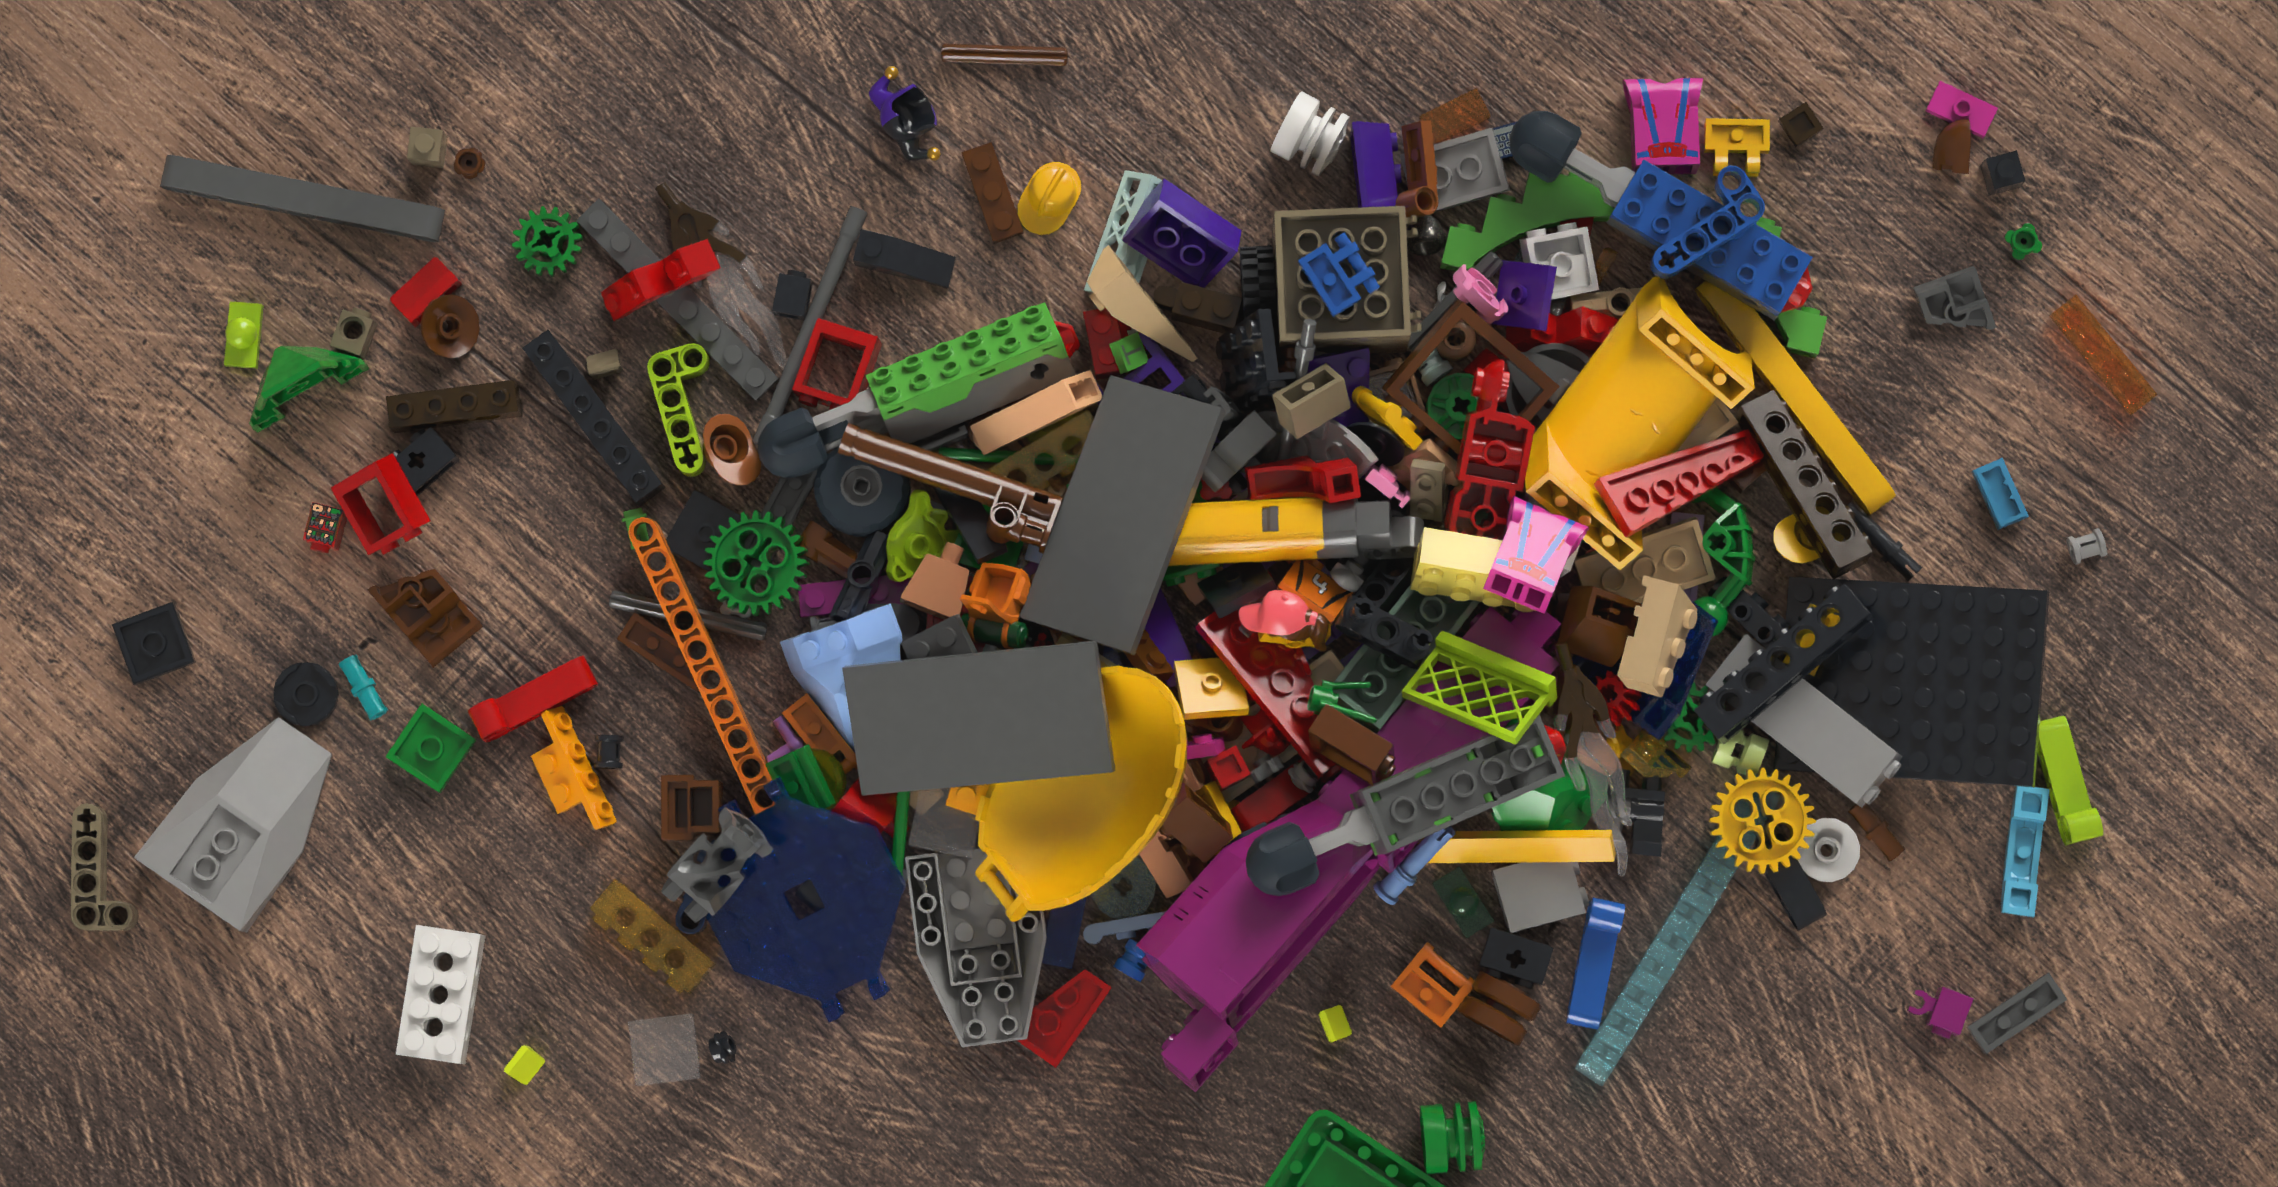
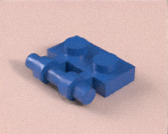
M1345 232L1334 239L1340 248L1334 254L1325 243L1298 260L1299 265L1333 317L1361 300V296L1355 289L1359 285L1363 284L1369 294L1380 288L1374 278L1376 273L1371 266L1367 267L1358 253L1360 251L1355 241L1351 242ZM1344 260H1348L1356 273L1351 278H1348L1339 264Z

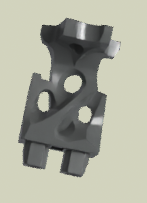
M726 806L720 812L718 819L722 827L721 835L713 844H710L707 836L702 833L667 873L669 878L661 890L673 902L683 891L691 896L693 900L684 909V912L694 922H698L708 913L712 916L715 915L732 896L745 878L741 869L749 857L756 853L763 858L774 849L768 843L763 832L751 820L741 813L728 809ZM726 848L734 849L736 857L731 861H724L721 858L722 850ZM699 850L706 851L703 862L700 864L694 863V855ZM729 875L731 878L730 883L727 886L721 887L718 884L720 876Z

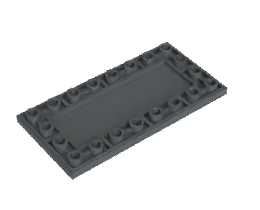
M1110 375L1019 618L1087 641H1097V644L1135 655L1226 410L1218 406Z
M1097 641L848 665L842 668L862 796L1111 773L1115 771Z

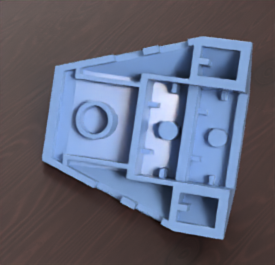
M891 603L861 613L853 618L780 642L789 669L795 679L855 752L842 668L848 665L901 660L900 645L902 633Z

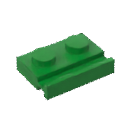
M809 744L765 764L792 823L836 804Z

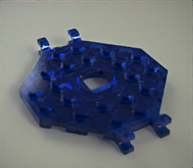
M779 776L763 786L775 805L748 818L763 832L768 843L774 848L773 851L763 858L756 853L749 857L741 869L745 875L744 880L716 914L712 916L708 913L706 918L735 972L821 1001L823 1012L830 1023L845 1013L835 993L864 979L867 980L869 991L874 1000L885 996L890 991L887 982L880 972V967L906 883L876 826L865 822L860 823L846 818L844 815L823 808H816L789 797L784 783ZM735 799L718 808L719 812L726 806L732 811L741 813ZM726 848L723 850L721 858L724 861H731L736 857V851ZM720 876L718 884L721 887L727 886L731 881L730 876ZM811 879L825 908L803 919H799L786 898L785 891Z

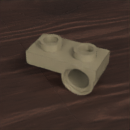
M1413 459L1410 466V516L1442 522L1449 493V486L1445 484V463Z

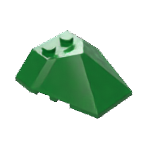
M280 346L275 349L261 379L249 424L253 430L259 433L285 418L280 408V405L330 376L334 377L342 385L369 370V367L361 358L319 347Z
M1512 719L1506 727L1518 722V719ZM1563 757L1561 767L1565 774L1564 777L1493 807L1491 814L1494 821L1499 824L1501 831L1581 830L1605 800L1606 776L1572 758Z

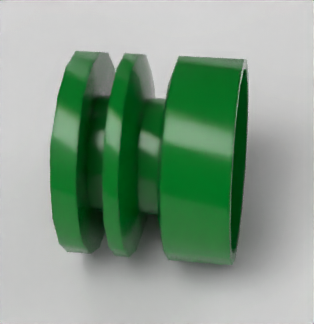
M1455 373L1442 378L1433 387L1425 406V413L1460 443L1466 414L1476 410L1478 397L1471 396L1474 376L1467 373ZM1456 401L1461 405L1465 403L1468 405L1465 415L1460 411L1456 413L1453 411Z
M1476 1101L1467 1102V1117H1462L1460 1103H1454L1452 1118H1446L1442 1104L1420 1106V1127L1425 1173H1447L1449 1158L1456 1157L1460 1172L1466 1170L1465 1156H1471L1473 1171L1482 1170L1485 1136L1483 1120L1478 1112Z

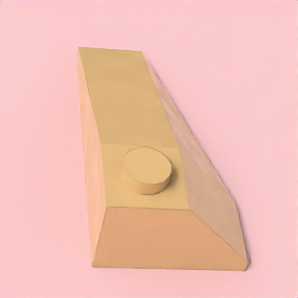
M1109 245L1106 246L1087 280L1089 287L1093 291L1089 297L1100 311L1106 308L1114 318L1191 362L1198 359L1169 319L1160 313V309L1146 291L1143 292L1142 287L1112 248Z

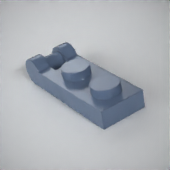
M1166 911L1090 924L1084 929L1083 937L1091 945L1098 944L1104 936L1115 934L1117 940L1136 937L1135 931L1144 929L1149 931Z

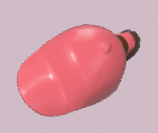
M1272 590L1265 595L1262 603L1245 605L1239 609L1240 622L1249 631L1267 633L1271 637L1279 636L1293 642L1310 637L1317 650H1327L1325 644L1329 626L1327 618L1322 614L1310 611L1306 603L1294 593L1284 590Z

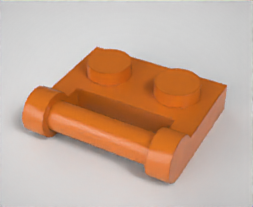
M1427 941L1390 987L1441 1028L1463 1002L1464 998L1473 990L1472 984L1474 979L1471 977L1467 979L1433 951L1435 947ZM1424 960L1459 988L1455 996L1419 968Z

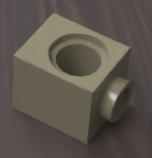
M353 307L352 312L343 309L330 346L336 351L365 360L378 324L373 319H370L371 313L355 307ZM355 324L362 325L363 331L361 336L357 339H349L347 336L348 329Z

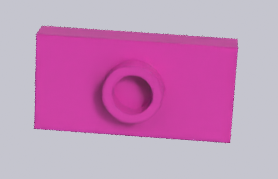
M1939 81L1925 111L1949 123L1969 118L1971 133L1984 138L1998 108Z

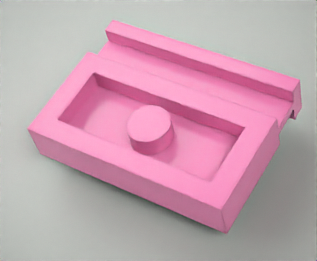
M1383 463L1380 467L1373 465L1365 473L1366 481L1389 499L1395 496L1398 499V506L1401 508L1410 499V492L1407 489L1404 492L1399 490V484L1396 482L1398 479L1397 474Z

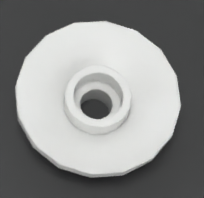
M1821 818L1816 820V823L1807 825V829L1812 831L1814 836L1804 837L1803 840L1810 847L1808 849L1798 847L1797 849L1801 856L1798 861L1804 872L1809 877L1820 882H1834L1845 878L1855 869L1860 858V844L1856 833L1848 824L1836 818ZM1824 844L1829 845L1832 849V853L1828 857L1823 856L1820 851Z

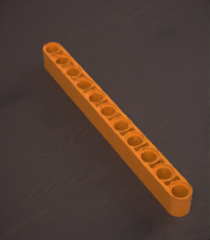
M637 518L629 526L630 540L765 836L772 842L786 841L793 835L795 824L791 822L767 770L765 756L658 523L653 519ZM648 523L653 529V534L648 541L643 542L637 537V529L641 524ZM661 552L666 557V565L662 570L655 571L651 567L650 559L655 553ZM669 582H675L679 586L680 593L675 600L670 601L664 596V587ZM684 611L689 612L693 617V624L687 630H682L677 624V617ZM696 641L703 642L707 649L706 655L699 660L695 659L690 652L692 644ZM710 670H714L720 676V683L715 689H709L703 681L704 675ZM722 700L730 701L734 708L733 714L726 719L722 718L717 712V706ZM737 729L744 731L747 736V742L742 748H736L730 740L731 734ZM749 759H755L760 764V773L754 778L747 776L744 772V764ZM763 788L769 789L774 795V801L769 807H763L757 799L759 791ZM776 818H781L787 823V832L781 837L774 835L771 831V823Z

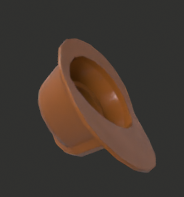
M718 414L710 418L704 426L702 434L703 454L707 462L728 483L748 485L754 482L760 474L761 461L746 425L738 417L730 414Z

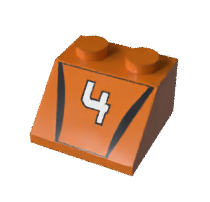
M1296 560L1278 585L1277 590L1289 591L1298 595L1306 603L1310 611L1324 615L1328 623L1332 625L1343 609L1348 597L1352 596L1353 592L1340 587L1333 578L1321 571L1324 565L1318 560Z

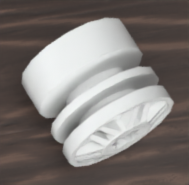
M1301 91L1286 115L1270 152L1288 161L1293 158L1298 150L1304 152L1300 167L1305 169L1312 157L1317 159L1312 173L1319 177L1337 155L1345 139L1350 116L1342 113L1334 125L1331 121L1336 109L1331 107L1320 118L1317 116L1320 101Z

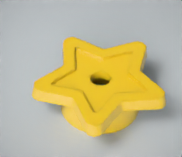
M1621 723V726H1616L1615 730L1608 731L1609 735L1606 738L1607 747L1614 758L1625 757L1632 763L1635 760L1632 752L1635 742L1626 734Z

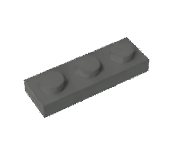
M2046 973L1968 1025L1967 1029L1983 1053L1987 1054L2065 1002L2067 998L2050 973Z

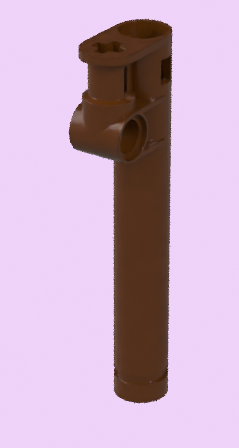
M848 423L838 450L839 454L848 457L852 456L856 460L992 506L986 526L987 536L996 543H1006L1008 541L1019 543L1022 541L1039 547V553L1044 554L1064 498L865 428L864 430L860 429L859 426ZM997 521H1005L1008 525H1001Z

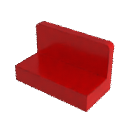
M434 257L390 297V301L416 328L421 323L423 311L432 300L441 295L454 293L462 283L437 257Z

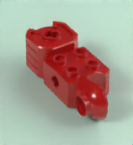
M1504 359L1493 361L1484 368L1477 367L1475 370L1471 396L1478 397L1476 410L1466 414L1454 476L1456 479L1461 480V483L1450 492L1444 522L1446 531L1503 540L1506 534L1507 518L1512 497L1515 496L1516 491L1523 492L1535 426L1521 416L1497 411L1498 402H1505L1510 380V372L1504 371ZM1485 508L1484 512L1488 513V518L1482 519L1480 524H1476L1477 519L1474 518L1476 512Z

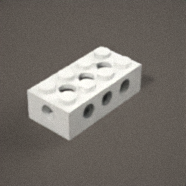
M416 925L396 1055L466 1064L485 935ZM448 953L453 959V965L448 971L443 972L439 967V959ZM439 986H444L448 991V997L445 1002L438 1004L434 999V992ZM435 1018L440 1019L443 1024L442 1032L437 1036H433L429 1032V1024Z

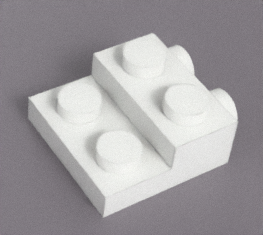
M1576 222L1557 225L1558 232L1546 234V228L1527 231V238L1519 239L1524 263L1557 267L1552 299L1599 290L1588 227L1577 228Z

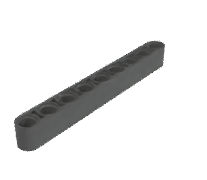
M175 155L166 156L160 184L161 188L174 192L428 242H439L445 215L444 209L435 206Z

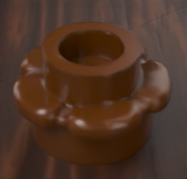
M476 148L461 149L455 156L454 169L457 174H462L466 179L476 178L478 173H482L485 168V160L482 159V153ZM467 161H472V165L467 166Z

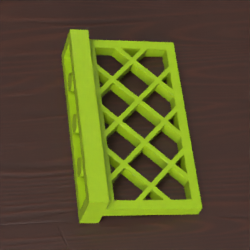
M1443 630L1435 638L1436 647L1402 690V697L1515 745L1545 706L1551 707L1557 699L1556 679L1554 676ZM1437 661L1452 667V669L1434 673L1433 671ZM1472 674L1479 677L1480 681L1462 685L1460 676ZM1455 677L1458 686L1439 689L1437 681ZM1433 683L1435 689L1433 692L1424 694L1415 691L1418 686ZM1500 686L1508 689V692L1490 696L1488 688ZM1484 690L1486 698L1468 702L1465 693ZM1461 694L1463 703L1450 706L1443 702V698ZM1526 697L1536 701L1533 705L1519 708L1517 703L1518 699ZM1512 701L1514 710L1496 714L1494 705ZM1489 706L1492 714L1479 718L1472 715L1471 710ZM1516 718L1519 722L1514 731L1501 727L1499 723Z

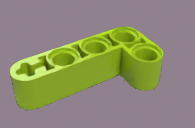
M695 343L659 352L649 359L647 365L674 462L679 471L688 477L700 475L706 466V458L703 454V448L683 384L684 380L704 374L710 365L709 356L705 349ZM693 352L702 355V362L697 367L686 365L687 356ZM669 362L672 367L671 372L664 377L657 376L655 368L658 363ZM670 392L680 394V402L675 407L664 405V398ZM687 423L690 427L687 436L683 438L675 437L673 429L676 424ZM682 446H689L691 454L694 458H698V460L694 461V467L689 468L687 464H682V462L687 460Z
M2062 715L2040 721L2037 753L2047 789H2050L2049 796L2064 845L2067 846L2103 836L2102 821L2098 810L2095 807H2091L2066 717Z

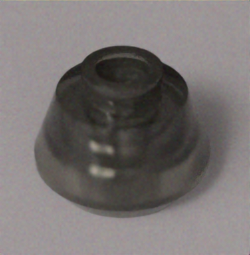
M1430 215L1417 218L1416 224L1408 225L1407 230L1417 229L1418 236L1407 238V249L1415 255H1433L1446 245L1447 236L1441 224Z

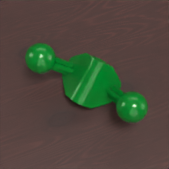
M1718 487L1691 501V503L1705 502L1721 515L1705 533L1702 543L1709 555L1731 571L1712 597L1704 596L1692 602L1698 611L1696 624L1691 631L1704 638L1715 637L1725 629L1728 622L1727 608L1746 584L1752 585L1753 563L1755 562L1751 537L1753 529L1749 526L1746 515L1747 508L1739 502L1736 503Z

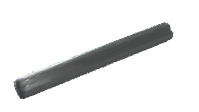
M612 591L610 595L609 606L611 608L667 620L657 599L620 591ZM698 609L706 629L757 640H764L766 636L767 625L765 623ZM684 611L677 617V622L692 625L693 617L689 612Z

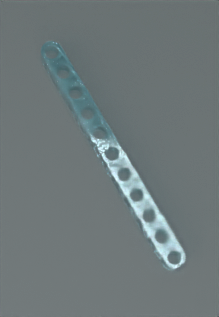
M1755 792L1753 793V799L1757 806L1759 817L1754 820V823L1764 827L1769 817L1762 816L1759 796ZM1775 792L1767 794L1766 804L1770 809H1775L1781 799L1780 795ZM1739 800L1734 808V812L1738 817L1747 818L1750 814V806L1746 801ZM1746 832L1742 838L1743 845L1750 849L1757 835L1753 832ZM1717 836L1574 1068L1600 1086L1604 1085L1738 869V867H1734L1736 858L1734 855L1726 859L1723 858L1727 851L1725 846L1715 847L1721 840L1720 836Z

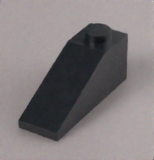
M863 229L860 230L853 257V262L857 267L943 288H949L956 260L955 256Z

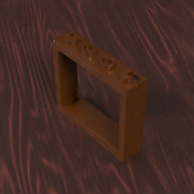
M1459 299L1455 301L1381 387L1388 394L1384 398L1387 402H1393L1400 408L1404 407L1412 414L1409 420L1420 431L1424 432L1428 428L1436 435L1433 441L1446 453L1452 449L1458 455L1461 443L1402 393L1400 389L1460 319L1540 388L1518 416L1530 421L1560 387Z

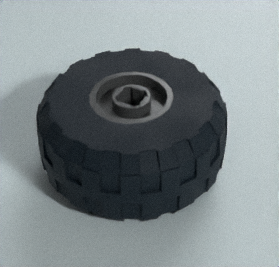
M839 446L827 454L826 461L817 469L815 476V500L822 516L835 529L854 537H867V535L875 531L884 532L891 529L896 521L904 515L908 507L911 495L910 478L856 460L852 456L848 457L839 454Z

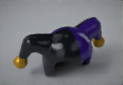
M889 66L886 68L884 76L869 91L870 100L880 111V121L884 131L897 140L903 155L909 161L928 158L933 161L938 160L940 157V150L938 148L931 147L926 150L918 145L920 136L937 125L936 114L924 92L914 84L904 87L895 93L888 91L889 82L895 79L899 73L896 67Z

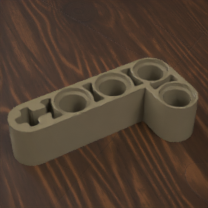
M88 803L78 806L72 816L71 921L75 927L86 931H128L137 924L138 911L135 906L127 902L107 901L108 818L104 809ZM90 813L96 815V821L90 822V825L84 822V817L89 816ZM83 832L89 834L90 832L96 833L97 837L83 836ZM92 842L96 846V855L91 860H86L82 851L86 844ZM92 875L96 880V886L91 892L87 893L82 888V881L86 876ZM91 907L95 911V920L90 925H85L81 916L86 908ZM120 907H124L128 912V919L122 925H118L114 920V913Z

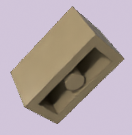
M1327 363L1272 394L1279 423L1296 439L1351 408L1344 378Z

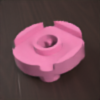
M1463 264L1453 274V281L1457 285L1453 290L1456 297L1465 304L1470 302L1477 309V314L1489 325L1494 321L1500 320L1508 312V305L1504 298L1498 302L1494 296L1498 290L1478 270L1471 267L1467 271L1466 265Z

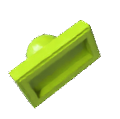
M230 301L228 325L225 330L224 365L226 367L258 369L264 305Z

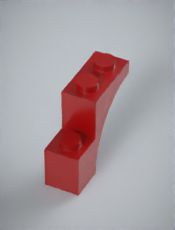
M708 239L679 248L661 261L630 271L600 293L604 299L606 309L610 312L613 321H616L658 298L707 278L721 267Z
M1581 306L1559 316L1549 314L1546 331L1507 326L1506 340L1520 352H1526L1533 347L1547 343H1561L1578 350L1596 351L1619 319Z
M1308 455L1244 467L1250 500L1310 497L1334 503L1361 497L1357 465L1348 457L1315 463Z

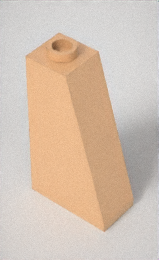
M1091 370L1063 379L971 425L970 428L973 432L975 445L981 449L983 455L989 454L1100 402L1102 394Z

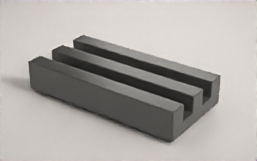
M1212 386L1203 393L1207 399L1212 401V405L1226 410L1223 419L1234 427H1237L1246 418L1233 399L1216 387Z

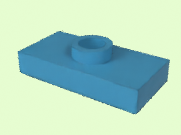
M2003 458L1971 471L1997 530L2029 517Z

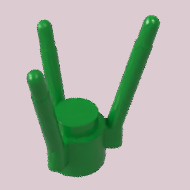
M1322 680L1321 686H1312L1307 710L1313 711V714L1319 715L1325 704H1328L1346 716L1370 723L1377 722L1375 717L1337 705L1339 694L1333 693V689L1370 688L1372 686L1371 682H1331Z

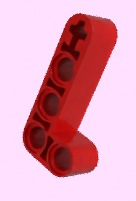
M579 656L497 699L490 698L471 707L467 712L481 739L487 743L540 717L544 711L557 708L585 694L599 684L585 657Z
M1293 765L1230 810L1242 833L1263 822L1269 824L1276 817L1310 794L1305 790H1300L1293 784L1288 773L1290 768H1294ZM1336 765L1324 774L1318 781L1319 785L1316 788L1313 787V789L1316 790L1339 773L1341 767Z

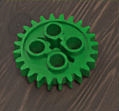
M754 510L752 519L745 512H741V522H737L734 518L730 517L729 523L731 527L727 529L719 525L718 528L722 536L720 538L716 536L710 537L716 543L715 548H705V551L712 555V559L703 561L704 565L712 568V571L705 574V578L715 580L709 587L710 590L713 592L721 590L717 599L723 602L729 598L727 607L733 610L739 604V612L744 615L749 607L754 616L759 615L761 607H763L767 614H771L772 604H775L782 610L784 608L782 599L785 597L790 601H794L790 591L792 589L802 590V587L797 583V579L807 578V575L800 571V567L808 566L809 562L801 559L800 556L807 553L808 549L797 547L803 540V537L800 535L791 536L796 528L791 524L783 528L785 519L781 516L773 523L774 516L771 512H767L763 519L761 513L757 510ZM750 534H756L757 544L751 549H746L744 546L745 538ZM771 538V544L765 548L767 539ZM779 549H783L785 553L784 560L778 565H773L771 561L772 554ZM753 558L762 562L759 568L750 564ZM739 561L741 564L740 573L735 577H729V566L733 562ZM767 577V589L757 593L755 590L757 580ZM747 579L745 588H741L742 582Z

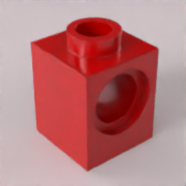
M1236 745L1215 755L1204 763L1212 781L1216 782L1221 792L1242 782L1251 775Z

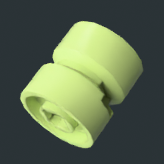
M1742 729L1725 744L1718 740L1711 763L1727 769L1735 766L1737 773L1745 776L1746 770L1751 769L1756 777L1764 759L1769 739L1753 733L1745 736ZM1736 743L1743 745L1739 757L1732 755Z

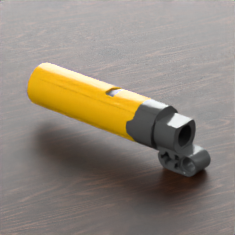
M1305 497L1192 503L1168 566L1360 557L1361 551H1363L1364 557L1369 559L1414 558L1424 529V521L1413 516L1392 517L1390 500L1358 502V498L1328 503L1321 499Z

